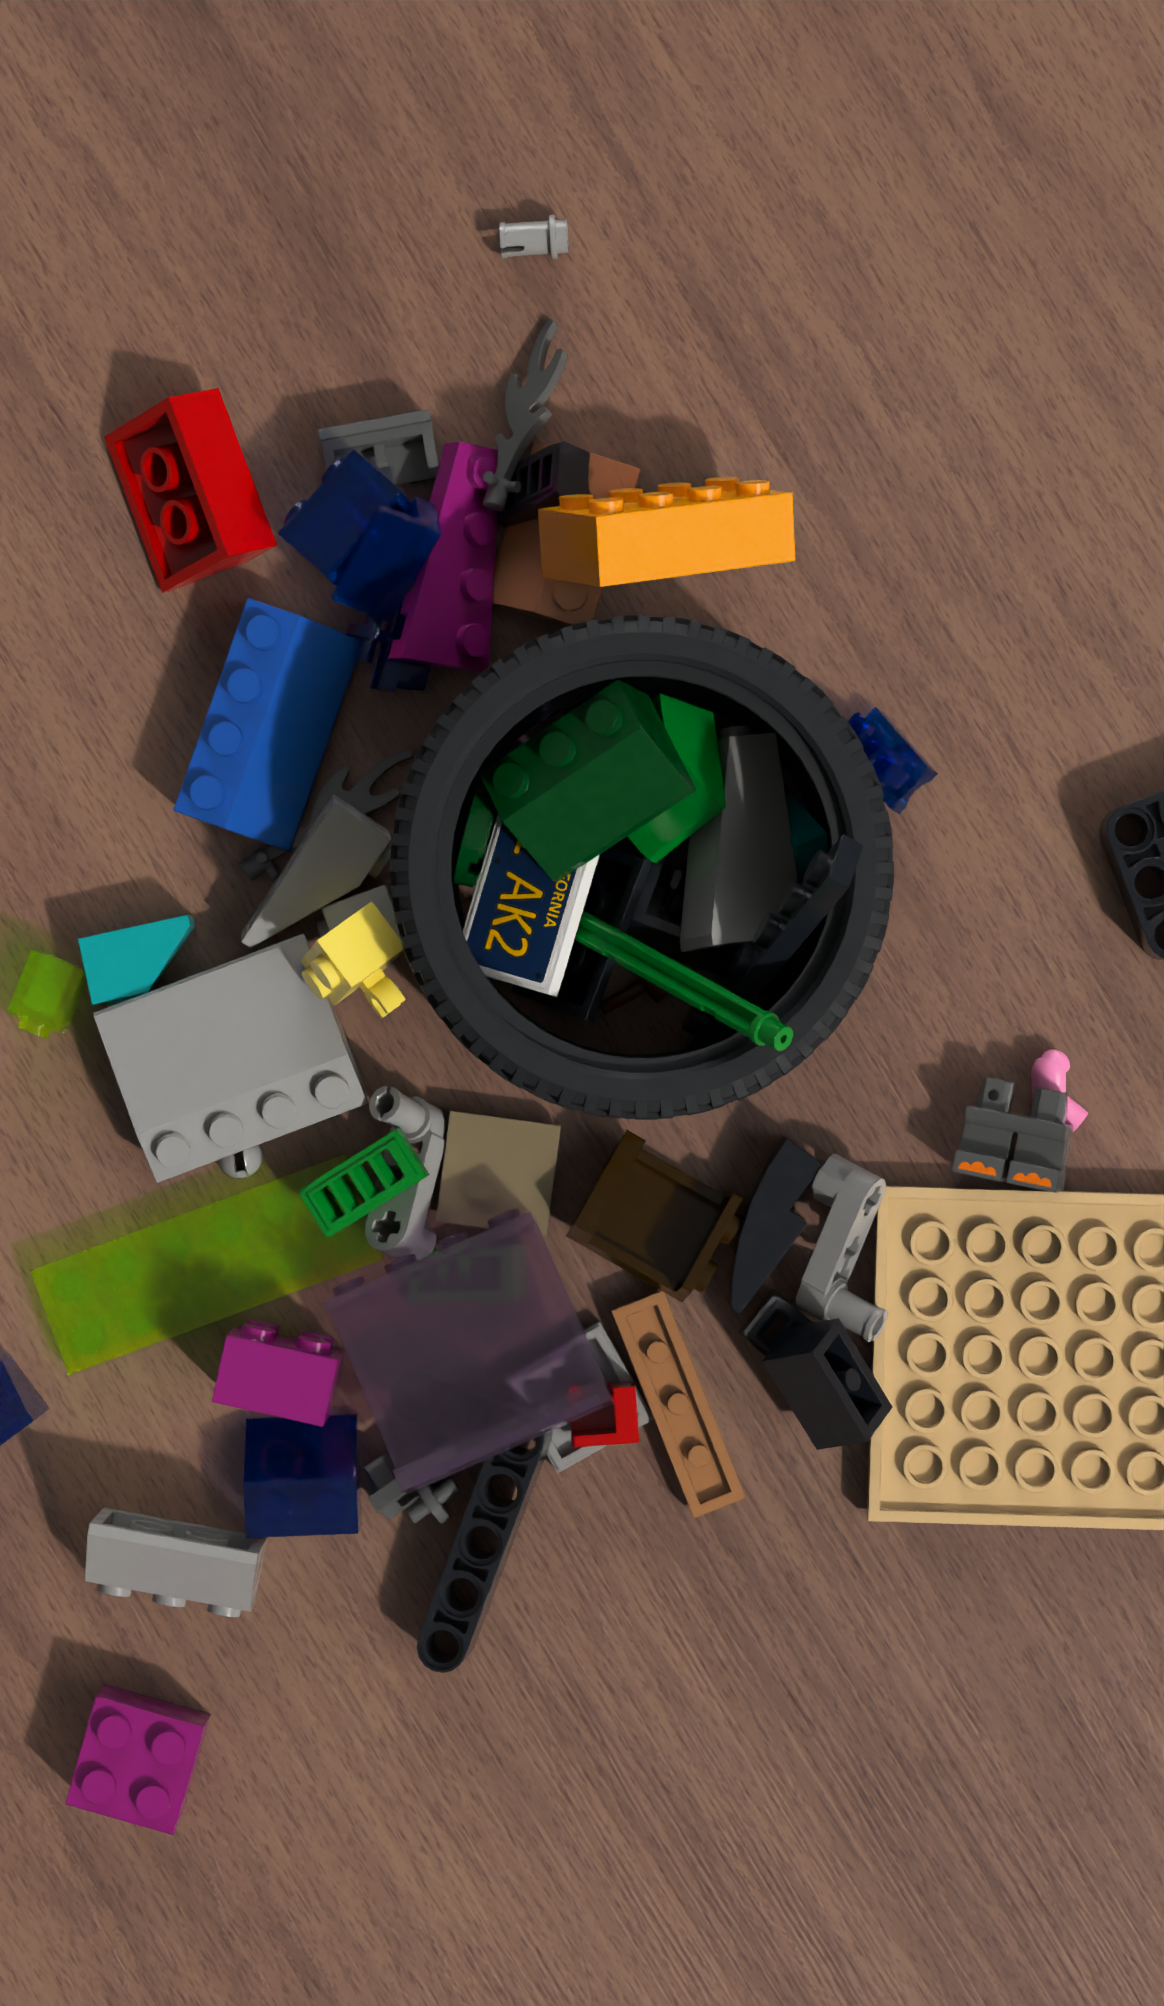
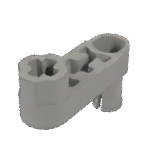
M383 1086L377 1089L370 1099L369 1110L371 1115L376 1120L383 1121L392 1126L389 1133L399 1127L401 1128L411 1146L421 1150L420 1154H416L430 1175L369 1212L365 1224V1236L372 1248L407 1265H418L424 1257L433 1252L436 1245L437 1234L431 1229L430 1222L426 1217L446 1144L444 1138L447 1130V1118L445 1113L432 1103L417 1096L408 1097L392 1086L391 1089L388 1086ZM386 1148L383 1158L397 1181H399L403 1173ZM377 1178L375 1187L381 1192L385 1188L379 1178Z
M833 1154L819 1169L812 1185L813 1198L831 1207V1210L803 1275L795 1304L799 1309L821 1321L839 1318L845 1328L870 1342L874 1341L881 1333L886 1323L888 1312L849 1292L847 1283L882 1201L886 1182L885 1179L846 1158Z

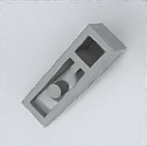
M333 794L241 931V942L251 948L359 887L367 874L376 878L390 859V848L387 847L391 840L389 830Z

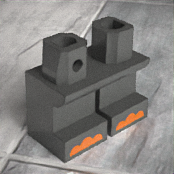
M985 1077L977 1095L976 1105L966 1107L965 1127L960 1148L956 1150L951 1172L1000 1182L1007 1181L1006 1183L1054 1193L1064 1191L1073 1125L1066 1124L1068 1093L1036 1087L1031 1115L1026 1116L1011 1113L1016 1083Z

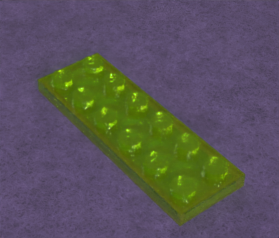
M340 1155L30 1270L68 1374L77 1373L384 1259L383 1253L372 1248L367 1242L365 1224L368 1214L328 1238L324 1235L299 1195L301 1188L348 1159L347 1155ZM348 1173L343 1175V1180L358 1204H362L364 1202L350 1176ZM327 1185V1186H326L327 1189H328L329 1192L331 1193L332 1197H333L334 1200L336 1201V1203H337V1205L339 1206V1208L341 1209L342 1213L345 1214L344 1211H343V1209L341 1208V1206L339 1205L338 1201L336 1200V1198L334 1197L333 1193L331 1192V1190L329 1189V1187H328V1185Z

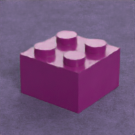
M247 1319V1324H242V1326L236 1325L226 1335L212 1402L323 1427L331 1414L345 1349L333 1347L335 1338L321 1333L302 1331L301 1336H298V1338L280 1335V1325L267 1321Z
M104 1684L94 1701L65 1804L174 1835L182 1817L211 1714Z

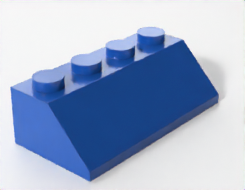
M247 598L173 811L291 852L364 642L300 615Z

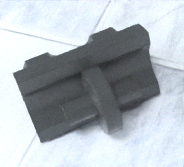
M421 1427L406 1440L419 1460L418 1463L403 1473L393 1456L388 1453L364 1467V1473L374 1493L368 1497V1500L376 1512H383L388 1519H392L406 1509L407 1514L414 1523L432 1513L443 1524L452 1517L445 1502L460 1492L459 1487L450 1477L470 1464L471 1461L464 1450L451 1440L448 1441L446 1437Z

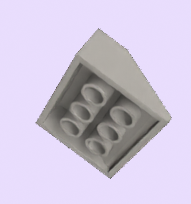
M304 933L94 1012L95 1022L134 1130L157 1183L368 1103L364 1080L334 1006L327 997L319 999L303 979L302 971L305 970V967L300 960L310 950Z

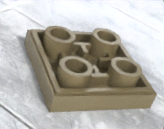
M451 1110L436 1222L546 1236L561 1125Z

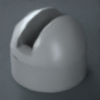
M259 1144L242 1151L246 1170L236 1171L234 1154L219 1159L218 1164L222 1171L232 1178L244 1179L250 1177L262 1165L263 1150L261 1145Z

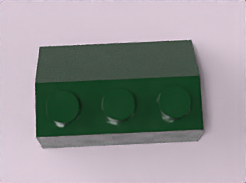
M616 680L479 773L502 822L555 882L560 881L696 791L649 695L620 680Z

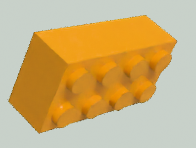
M715 477L705 479V486L691 487V483L679 482L657 485L658 492L643 493V489L640 488L615 489L609 491V498L594 499V495L591 494L565 495L559 497L560 506L538 509L543 578L604 587L795 561L793 493L770 490V481L767 480L739 482V477Z

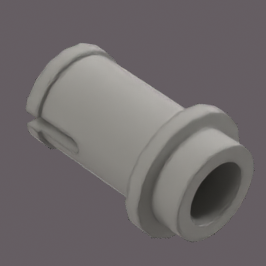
M554 214L549 215V221L499 223L502 259L513 256L551 254L552 259H558V254L569 253L567 219L556 220Z

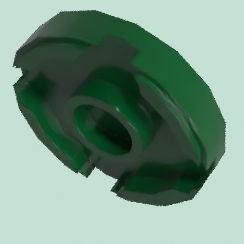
M481 777L468 816L454 875V883L471 888L477 885L480 875L479 873L471 872L472 865L481 867L498 815Z

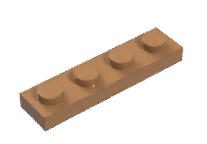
M658 1290L611 1309L693 1518L745 1499L740 1481L665 1293Z

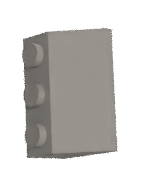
M104 1507L89 1523L85 1581L97 1583L98 1592L111 1596L129 1597L131 1590L153 1594L152 1601L161 1605L184 1607L186 1600L208 1604L207 1611L226 1617H239L241 1610L251 1612L256 1602L267 1537Z

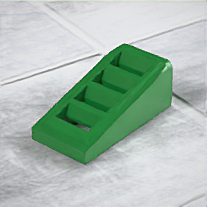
M399 1127L301 1188L299 1195L324 1235L329 1238L430 1174ZM386 1148L405 1176L397 1181L380 1153ZM364 1162H369L385 1188L383 1191L379 1192L362 1166ZM347 1173L365 1200L360 1205L342 1178ZM327 1185H328L329 1189L331 1190V1192L333 1193V1195H334V1197L336 1198V1200L338 1201L339 1205H340L341 1208L343 1209V1211H344L345 1214L342 1213L341 1209L339 1208V1206L337 1205L336 1201H335L334 1198L332 1197L331 1193H330L329 1190L327 1189V1187H326Z

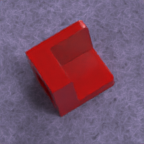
M635 1381L580 1384L569 1387L572 1447L639 1443Z

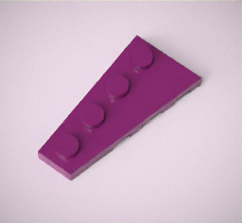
M460 441L445 443L427 509L432 516L428 536L425 539L419 540L414 561L420 563L413 591L405 593L400 612L401 615L406 617L401 639L393 640L388 659L469 673H482L489 667L498 511L490 510L483 505L489 485L483 480V476L487 471H491L493 474L496 473L498 450Z

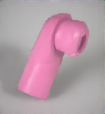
M1050 1049L1045 1051L1042 1057L1035 1060L1031 1069L1032 1099H1034L1036 1087L1066 1092V1072L1070 1069V1061L1063 1052ZM1068 1096L1066 1124L1073 1125V1133L1084 1121L1088 1112Z

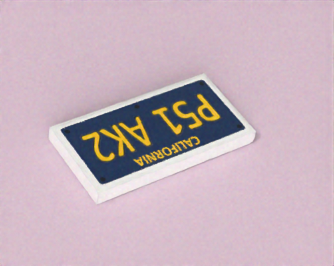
M499 814L497 815L463 929V934L470 951L486 977L551 996H558L599 855L560 881L555 882L502 822Z

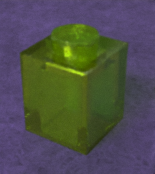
M31 949L7 1013L20 1017L17 1027L46 1039L49 1038L52 1030L58 1033L67 1032L87 982L84 967L41 950Z

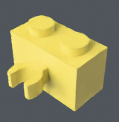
M372 901L318 939L300 960L305 967V970L302 971V976L308 987L319 999L327 997L333 1006L358 988H361L374 1011L382 1019L406 1000L398 987L383 972L403 951L401 940Z

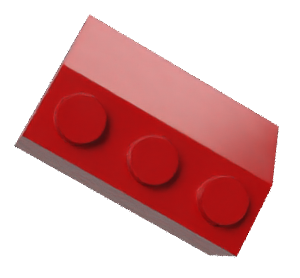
M219 388L168 397L104 436L162 593L242 565L277 546Z

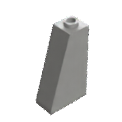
M752 725L733 726L718 730L719 739L717 742L726 808L689 836L680 933L681 952L738 946L744 942L753 944L754 935L768 912L777 915L779 904L786 890L792 882L798 883L794 850L790 842L791 830L776 732L753 734Z

